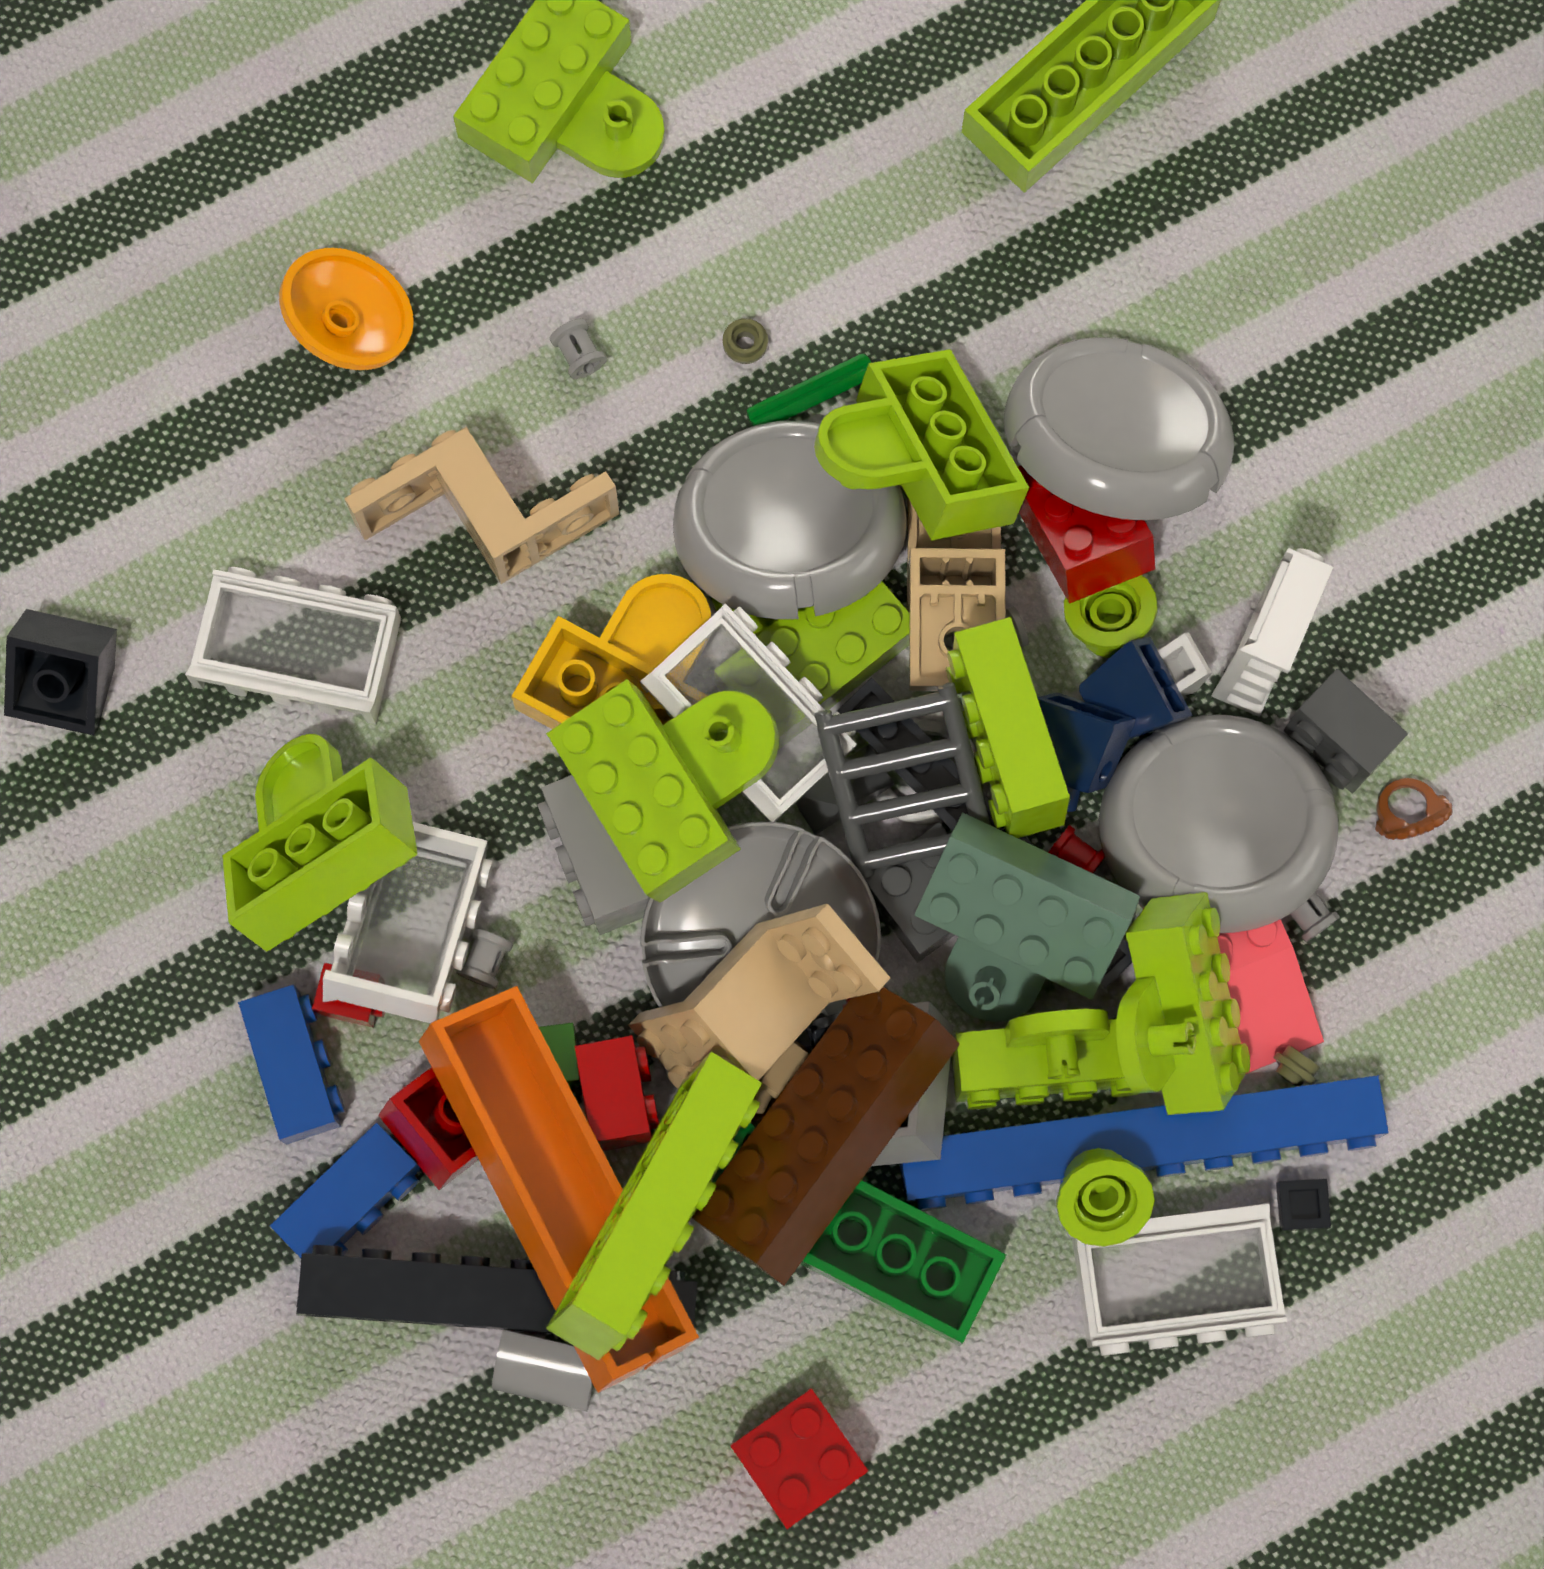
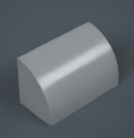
M502 1331L494 1367L492 1390L588 1411L594 1385L574 1346L512 1331Z

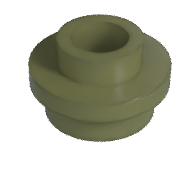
M747 318L738 319L729 324L725 329L722 339L723 349L726 355L737 363H754L761 359L767 350V332L755 320ZM742 337H749L753 340L754 344L750 348L743 349L737 345V341Z
M1290 1045L1287 1046L1282 1054L1277 1052L1273 1057L1280 1064L1275 1072L1294 1086L1299 1087L1303 1082L1309 1085L1316 1083L1317 1080L1314 1076L1320 1067Z

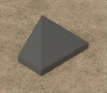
M868 744L846 758L845 761L876 753L872 746ZM888 772L851 779L857 806L864 805L895 785ZM829 773L796 802L797 807L815 835L841 819Z

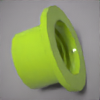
M1142 575L1069 604L1066 597L1063 602L1065 622L1072 634L1082 641L1091 652L1106 658L1113 656L1131 640L1143 638L1151 630L1158 613L1156 593L1148 579Z
M1101 1148L1084 1151L1073 1158L1066 1167L1063 1182L1060 1184L1056 1199L1060 1223L1069 1235L1084 1244L1102 1247L1123 1243L1138 1234L1150 1219L1155 1203L1151 1181L1143 1170L1116 1152Z

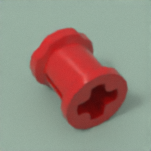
M1069 825L1048 853L1090 873H1094L1105 859L1102 849L1096 851L1076 836V829Z

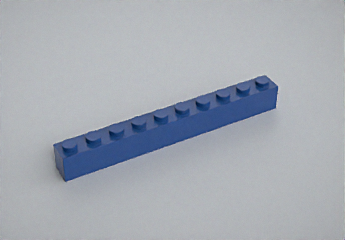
M1379 1075L1234 1095L1226 1108L1221 1111L1167 1115L1166 1106L1163 1105L943 1136L941 1160L900 1163L905 1203H917V1209L928 1211L947 1207L945 1199L965 1196L966 1204H978L994 1201L993 1192L1013 1190L1014 1198L1042 1194L1041 1185L1061 1184L1066 1167L1073 1158L1084 1151L1096 1148L1112 1150L1124 1159L1139 1166L1143 1171L1156 1169L1157 1178L1185 1174V1165L1204 1163L1205 1171L1234 1167V1158L1251 1156L1252 1164H1262L1281 1160L1280 1152L1299 1149L1300 1157L1303 1158L1328 1154V1145L1346 1143L1348 1151L1373 1148L1377 1146L1376 1138H1381L1388 1134L1389 1131Z

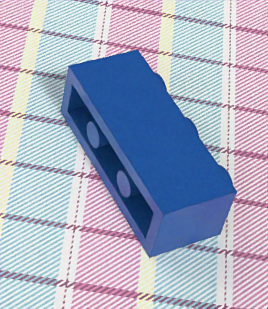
M292 984L238 1002L279 1140L287 1145L341 1127L338 1114L344 1113L345 1108L338 1086L333 1085L329 1087L324 1069L331 1067V1061L324 1040L315 1041L310 1023L318 1020L316 1012L312 1010L313 1002L310 995L301 996L299 989Z
M375 1123L286 1209L270 1227L300 1258L302 1253L312 1254L313 1245L343 1247L342 1256H344L348 1251L344 1244L357 1231L362 1235L369 1232L382 1219L384 1214L380 1209L393 1196L399 1201L417 1185L419 1180L415 1175L421 1168L378 1123Z

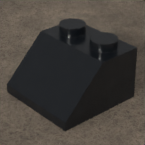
M26 609L7 635L4 716L94 736L99 727L115 669L117 629Z

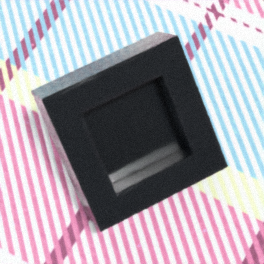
M1327 1179L1276 1182L1280 1231L1331 1228Z

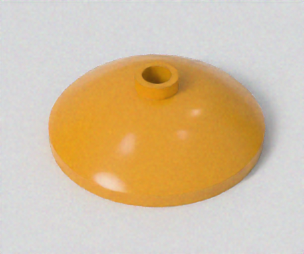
M321 248L307 252L296 259L283 277L279 291V303L284 321L297 341L321 360L337 367L351 370L376 369L395 360L409 342L413 330V311L409 298L397 279L373 259L348 249Z

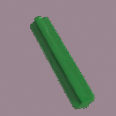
M861 353L747 409L749 423L753 427L764 423L784 421L861 384L868 364L871 363L870 359L866 354Z

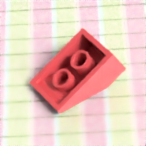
M1281 919L1253 930L1220 933L1217 937L1220 952L1227 955L1230 964V980L1227 982L1230 997L1237 1000L1240 1009V1025L1238 1027L1240 1042L1247 1045L1250 1054V1070L1246 1074L1277 1062L1273 1057L1277 1052L1282 1054L1288 1045L1302 1052L1323 1043V1036L1294 948Z

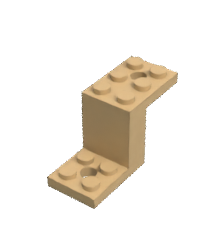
M467 427L458 432L450 430L441 434L432 442L431 448L417 456L415 454H408L400 458L391 466L390 472L376 480L371 477L359 482L351 489V495L344 498L355 526L363 539L367 540L445 494L500 584H503L620 514L616 486L605 471L597 477L594 474L582 477L570 487L571 492L556 501L554 498H548L538 503L531 509V516L524 519Z
M827 903L757 923L683 1002L640 1012L628 1026L638 1036L637 1042L639 1046H645L646 1053L657 1058L667 1069L668 1078L677 1089H679L682 1081L710 1052L715 1053L750 1076L760 1080L829 1003L878 992L888 982L890 977Z

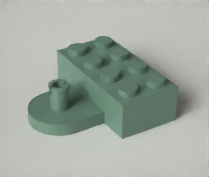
M962 813L914 916L958 936L945 967L946 986L953 1000L964 1011L976 1018L992 1022H1002L1017 1018L1029 1010L1035 1002L1046 978L1089 999H1093L1132 921L1140 896Z

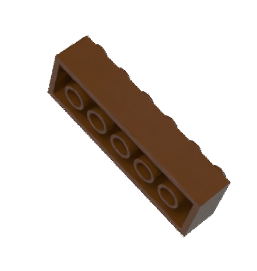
M882 987L878 992L852 997L715 1182L716 1188L705 1207L701 1211L697 1209L692 1219L719 1241L784 1286L960 1043L936 1018L885 987Z

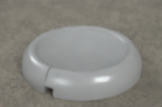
M1094 337L1058 345L1035 358L1023 369L1012 386L1004 409L1003 421L1007 441L1010 447L1016 446L1018 443L1021 446L1017 460L1028 474L1059 498L1077 507L1104 516L1129 520H1156L1192 511L1207 502L1209 490L1214 493L1220 490L1227 478L1234 452L1233 428L1228 411L1213 386L1197 370L1183 360L1162 349L1144 343L1128 342L1127 339Z
M777 421L759 424L739 431L717 443L696 462L686 476V481L678 492L674 508L673 533L676 551L684 569L697 586L718 602L726 603L728 607L734 610L740 607L749 615L763 618L799 619L798 608L813 606L815 616L824 615L846 607L864 597L887 576L896 563L906 534V511L900 486L896 485L880 489H849L841 485L838 480L834 479L822 468L815 455L814 442L820 426L819 423Z
M1218 714L1189 717L1155 730L1150 736L1137 742L1122 757L1103 793L1099 815V835L1102 851L1113 876L1122 888L1140 896L1138 902L1140 906L1145 908L1151 898L1207 892L1210 907L1216 908L1219 915L1220 933H1233L1253 930L1276 922L1294 912L1316 892L1330 870L1335 856L1338 841V815L1335 809L1332 789L1320 766L1306 750L1289 736L1269 725L1249 718Z
M768 821L745 822L727 826L741 850L663 902L659 903L649 897L641 926L640 945L643 955V970L648 987L659 1007L683 1002L757 923L827 903L867 951L875 957L877 962H879L881 929L875 900L867 882L853 862L840 849L819 835L815 836L798 826ZM846 1000L829 1003L813 1021L840 1013ZM805 1029L795 1041L802 1044L808 1050L812 1048L807 1029Z

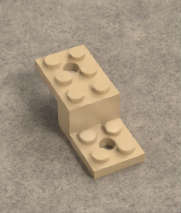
M907 496L909 691H938L939 686L949 682L946 667L950 666L947 651L949 650H947L944 644V638L949 633L1006 618L1005 549H1001V527L931 540Z

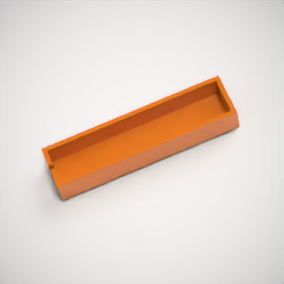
M515 986L430 1023L420 1038L419 1043L556 1311L623 1189L518 986ZM667 1278L656 1296L651 1294L645 1305L641 1308L648 1312L643 1325L632 1340L627 1338L619 1351L612 1348L597 1360L574 1346L597 1393L632 1377L643 1368L645 1370L683 1351L699 1338L669 1278Z

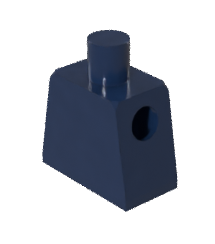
M1151 637L1131 640L1079 685V692L1085 702L1135 718L1134 727L1129 739L1192 716Z
M1055 692L1037 698L1070 796L1067 811L1073 812L1077 810L1081 792L1091 793L1107 787L1134 727L1135 718Z

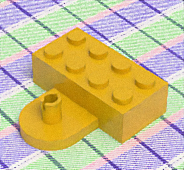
M656 574L638 581L629 588L600 638L558 616L511 696L515 710L553 729L628 679L643 692L663 725L672 718L650 692L647 693L641 687L640 681L711 618L707 599L696 585L683 577L672 574ZM709 637L665 676L691 705L708 696L685 684L706 647Z

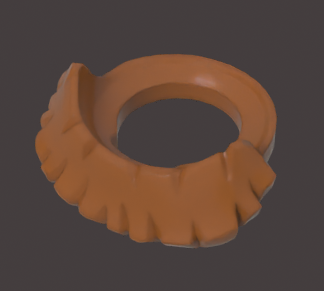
M1404 778L1393 781L1381 791L1378 797L1376 811L1379 820L1376 822L1375 830L1381 836L1391 840L1409 839L1434 830L1435 827L1441 826L1449 819L1453 813L1452 804L1445 796L1435 794L1429 785L1420 780ZM1401 788L1417 790L1426 800V817L1416 823H1406L1405 820L1398 818L1390 811L1388 806L1390 795Z

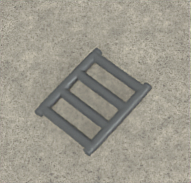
M948 682L939 686L937 693L837 715H832L831 710L818 711L814 714L851 860L864 879L874 874L873 869L942 855L952 833L869 851L863 824L966 803L969 816L991 826L955 683ZM943 712L949 736L948 739L845 761L839 734ZM954 757L961 784L857 806L851 779Z

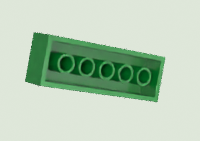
M749 1123L746 1128L741 1127L733 1139V1141L738 1143V1147L731 1160L756 1126ZM726 1167L717 1170L712 1183L715 1184ZM861 1180L800 1264L960 1346L964 1343L1007 1254Z

